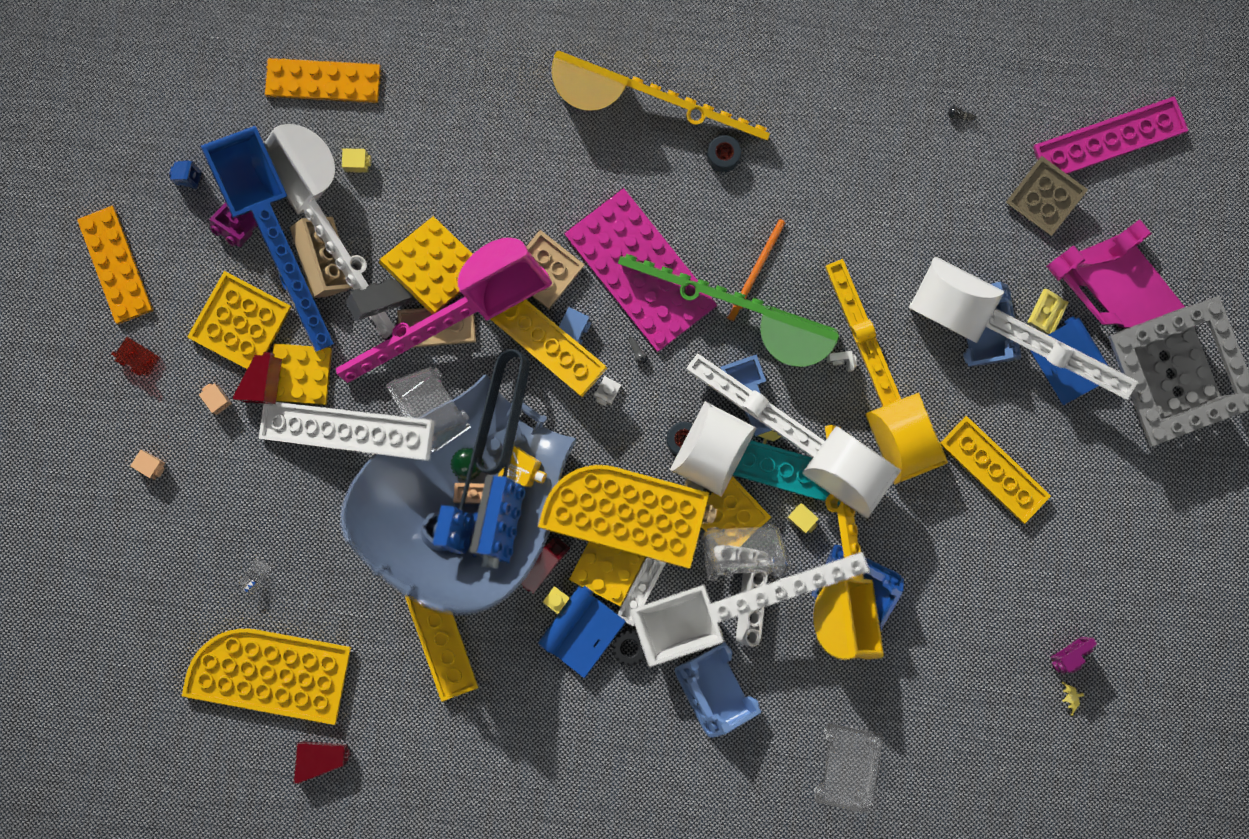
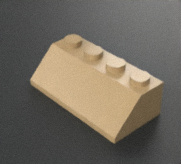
M326 217L339 237L333 217ZM303 218L293 224L290 230L312 297H328L353 289L346 282L342 270L336 266L332 254L326 250L322 238L316 234L312 222L307 218Z

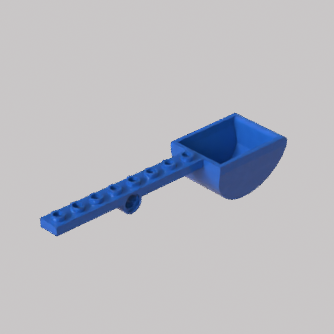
M256 126L201 145V150L232 217L236 218L249 212L252 213L277 267L280 281L293 302L314 351L317 352L333 345L330 334L270 205L285 199L287 194Z

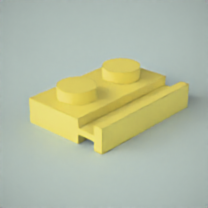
M1043 289L1027 323L1049 335L1056 330L1069 302L1063 300L1052 291Z

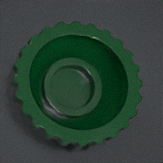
M462 448L452 456L451 470L459 479L466 480L473 448ZM475 463L471 480L475 479L482 472L476 467Z

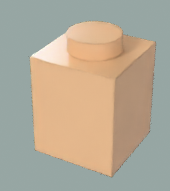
M215 383L206 385L202 389L203 392L199 394L209 410L216 415L232 404L221 387Z
M140 450L130 466L145 476L156 479V477H160L163 473L165 462L147 451Z

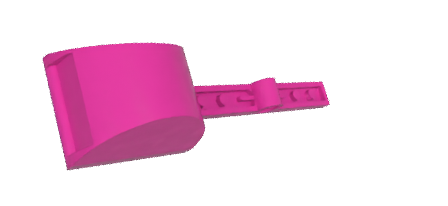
M502 238L492 241L477 250L465 262L459 273L458 287L465 296L464 298L411 327L406 323L397 324L392 330V337L337 367V375L348 383L477 311L486 321L551 286L552 280L546 270L540 266L525 244L519 239Z

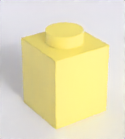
M342 149V168L345 172H368V166H371V155H368L366 149Z
M802 503L787 517L804 534L807 531L811 533L817 527L816 521L819 519Z
M554 586L543 603L559 614L570 597Z

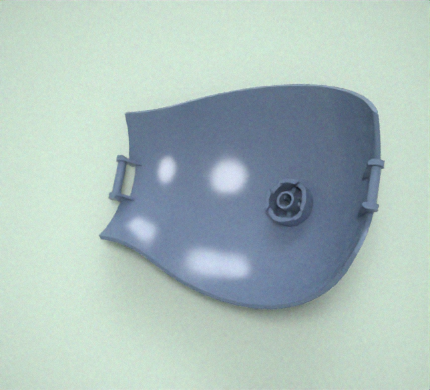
M483 375L460 396L419 418L435 421L430 461L374 454L353 480L346 493L341 510V528L344 537L356 554L373 570L372 574L374 576H379L400 591L405 598L409 596L432 608L455 614L477 613L497 605L515 591L527 577L542 552L550 533L548 530L538 528L545 501L553 487L561 480L565 462L571 449L577 442L576 438L561 435L543 427L548 417L545 415L541 416L523 403L521 411L538 423L533 429L519 419L518 425L525 441L515 446L541 462L539 470L547 473V477L543 484L534 481L532 487L524 486L525 497L522 500L521 516L518 519L517 535L514 538L513 554L510 557V562H498L497 568L482 567L483 558L480 556L473 558L470 552V544L466 555L452 553L433 545L441 505L458 509L460 507V503L453 502L455 483H465L466 480L459 479L452 472L451 459L455 452L462 448L474 449L491 382L487 375ZM500 392L498 393L488 436L507 428L512 403L505 399ZM485 447L482 457L485 470L492 469L498 464L501 452L490 457ZM481 472L475 479L470 480V483L484 484L488 474ZM465 504L463 512L468 514L477 513L480 504Z

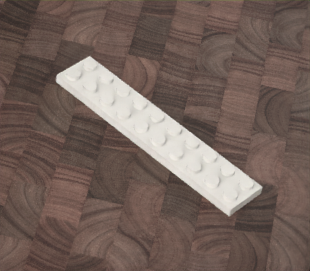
M276 402V405L263 404L259 439L430 461L435 421Z

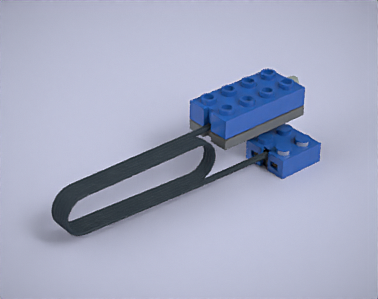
M514 349L502 352L496 360L460 507L458 509L441 505L433 545L452 553L466 555L470 544L471 529L474 526V516L463 512L475 463L480 471L488 474L484 483L470 548L471 553L483 558L482 567L497 568L498 562H510V557L513 554L514 538L517 535L518 519L521 516L522 500L525 497V487L519 483H514V480L507 477L530 371L528 358ZM520 357V368L501 457L494 468L485 470L482 465V457L504 370L510 359ZM504 468L503 476H493Z

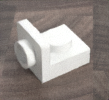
M852 351L830 353L827 356V362L833 363V366L844 365V361H847L848 372L854 371V367H857L856 356L852 354Z
M604 376L597 391L594 393V397L597 398L596 402L603 406H606V404L611 406L621 384Z

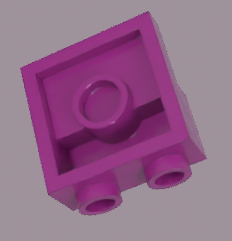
M226 202L209 219V227L214 235H222L226 238V242L229 245H237L240 248L252 236V231L257 227L251 212L233 218Z
M1082 636L1051 656L1050 658L1053 661L1051 665L1057 673H1075L1085 663L1081 655L1086 656L1094 651L1093 647L1098 644L1094 638Z

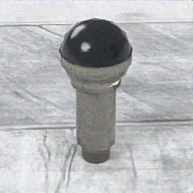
M956 106L951 107L948 111L949 118L953 120L961 118L976 121L977 118L976 115L961 111Z

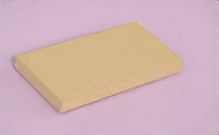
M426 308L397 310L398 324L406 323L411 327L432 314ZM474 314L412 348L476 343Z

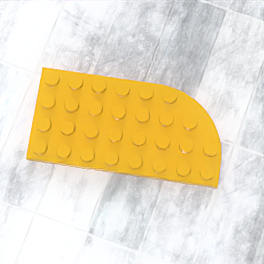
M586 466L564 476L553 487L545 501L538 528L690 569L709 493L613 466Z
M243 628L226 631L210 639L195 654L186 673L182 697L336 725L351 647L258 629Z

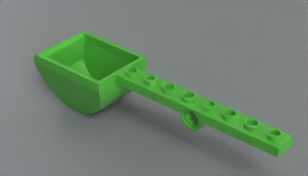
M626 254V256H620L618 264L681 285L680 293L686 300H694L700 293H704L763 314L761 319L763 343L770 354L782 363L796 367L816 364L826 358L837 343L839 335L838 330L769 305L765 306L763 305L764 301L753 298L752 301L745 299L746 295L736 291L734 294L728 293L727 288L719 285L716 288L708 286L709 282L698 279V282L691 280L690 275L681 272L680 275L673 274V270L664 266H662V269L656 268L653 262L644 260L643 263L636 261L637 257ZM688 285H693L696 289L693 296L686 293Z

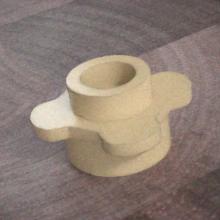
M706 505L702 523H713L716 517V508H713L712 505Z

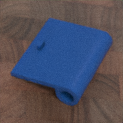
M1073 316L1064 321L1065 326L1048 335L1108 366L1080 317L1076 319ZM1030 350L1063 405L1099 386L1067 368L1053 365L1047 358Z
M585 585L583 588L579 586L538 641L542 648L557 656L583 678H586L627 622L592 595L593 591Z

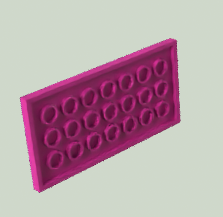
M624 188L564 233L565 237L657 353L717 307L715 301L707 294L700 293L694 300H686L681 296V285L618 264L620 256L630 254L637 257L636 261L642 263L644 260L653 262L656 268L662 269V266L672 269L673 274L680 275L681 272L690 275L691 280L698 282ZM688 285L686 293L693 296L696 289L693 285Z

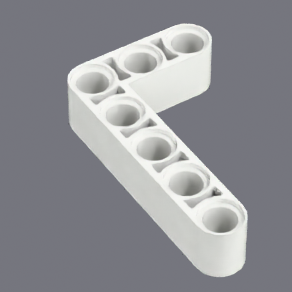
M716 546L713 548L711 558L715 563L744 567L741 593L767 585L769 556L766 552L729 546ZM764 607L738 616L736 639L739 644L754 647L760 643Z

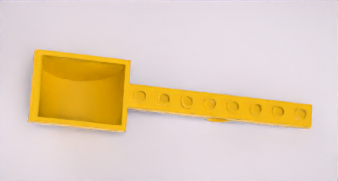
M556 51L552 62L554 86L559 95L568 104L578 109L592 111L605 108L615 102L627 86L687 109L686 119L691 124H700L707 117L764 140H768L770 133L766 132V127L756 124V127L748 125L750 121L740 117L737 121L731 118L732 114L722 110L719 114L713 111L714 107L707 104L701 107L696 105V100L689 97L683 100L678 98V93L671 90L665 93L660 91V86L653 83L647 86L643 84L644 80L635 76L629 79L626 76L561 51ZM694 109L699 110L701 113V117L696 121L690 116L691 111Z
M841 259L826 265V272L882 405L878 409L865 413V416L882 457L901 470L893 482L894 485L948 464L920 393L918 392L901 399L877 342L875 328L867 318L844 260Z
M835 425L825 426L826 439L836 427ZM829 494L825 503L829 511L838 513L844 558L860 553L861 548L857 539L858 528L854 519L855 510L841 500L838 507L839 499ZM863 574L824 586L816 599L813 611L814 630L822 647L832 656L841 659L883 658L884 652L873 580L863 579Z

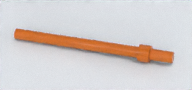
M781 219L778 220L740 292L746 295L745 299L786 223ZM733 304L734 306L727 319L734 321L738 312L743 307Z

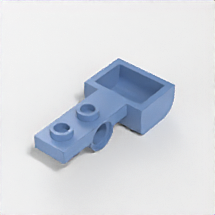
M757 354L720 367L721 370L752 391L760 393L758 385L766 382ZM745 411L750 424L757 428L754 433L755 436L772 431V429Z

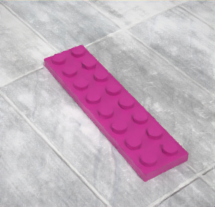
M1174 96L1033 146V150L1037 160L1043 156L1063 172L1069 174L1188 132V128Z

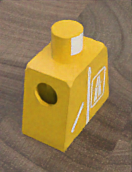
M513 446L507 477L514 480V483L527 487H532L534 481L543 484L547 473L539 470L541 466L539 460L522 449ZM504 468L499 472L498 476H503Z

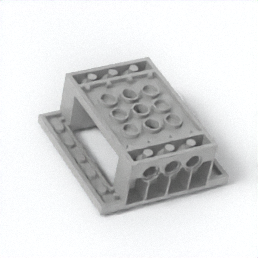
M1220 296L1183 307L1113 333L1114 335L1108 337L1121 372L1138 381L1130 396L1149 446L1158 445L1249 410V372ZM1208 322L1235 394L1220 396L1196 333L1195 325ZM1162 350L1168 355L1166 361H1162L1159 358V353ZM1169 368L1174 371L1172 379L1166 376V371ZM1175 386H1178L1181 389V395L1179 397H1176L1173 394V388Z

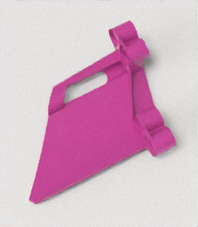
M1141 219L1121 234L1082 251H1078L1073 245L1046 266L1057 281L1062 278L1102 325L1117 324L1119 327L1130 328L1185 307L1138 249L1137 245L1152 234ZM1079 286H1087L1107 312L1099 313Z

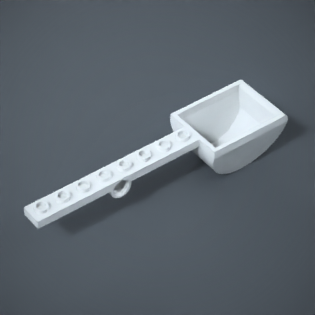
M284 124L275 127L264 142V145L285 189L289 202L298 215L305 213L306 218L312 222L316 234L324 241L326 250L334 257L336 266L344 273L348 285L352 286L354 290L358 288L361 290L366 289L369 285L362 276L367 267L365 259L359 255L352 257L349 255L317 204V200L330 186L334 178L335 164L331 151L317 134L305 127L295 124ZM351 264L356 265L358 270H354ZM386 312L369 317L374 321L378 333L384 339L392 335L394 325Z
M938 257L933 258L908 308L975 343L979 341L987 327L1042 355L1053 365L1067 368L1128 400L1138 381L996 309L1005 291Z
M698 353L686 368L689 373L811 456L813 459L802 474L867 519L901 472L899 468L838 426L833 429L826 441H824L770 404L768 399L762 394L750 390Z
M705 401L670 470L686 478L683 486L701 491L705 488L722 497L757 428ZM646 557L617 613L627 621L626 623L634 626L630 610L645 604L663 567L666 565L665 562Z
M860 552L711 603L706 587L702 585L630 610L648 665L651 667L724 642L718 622L869 572L863 553Z

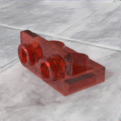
M129 337L125 338L117 352L113 351L111 355L116 357L114 361L122 366L126 364L131 366L130 371L138 376L142 374L149 376L161 358Z

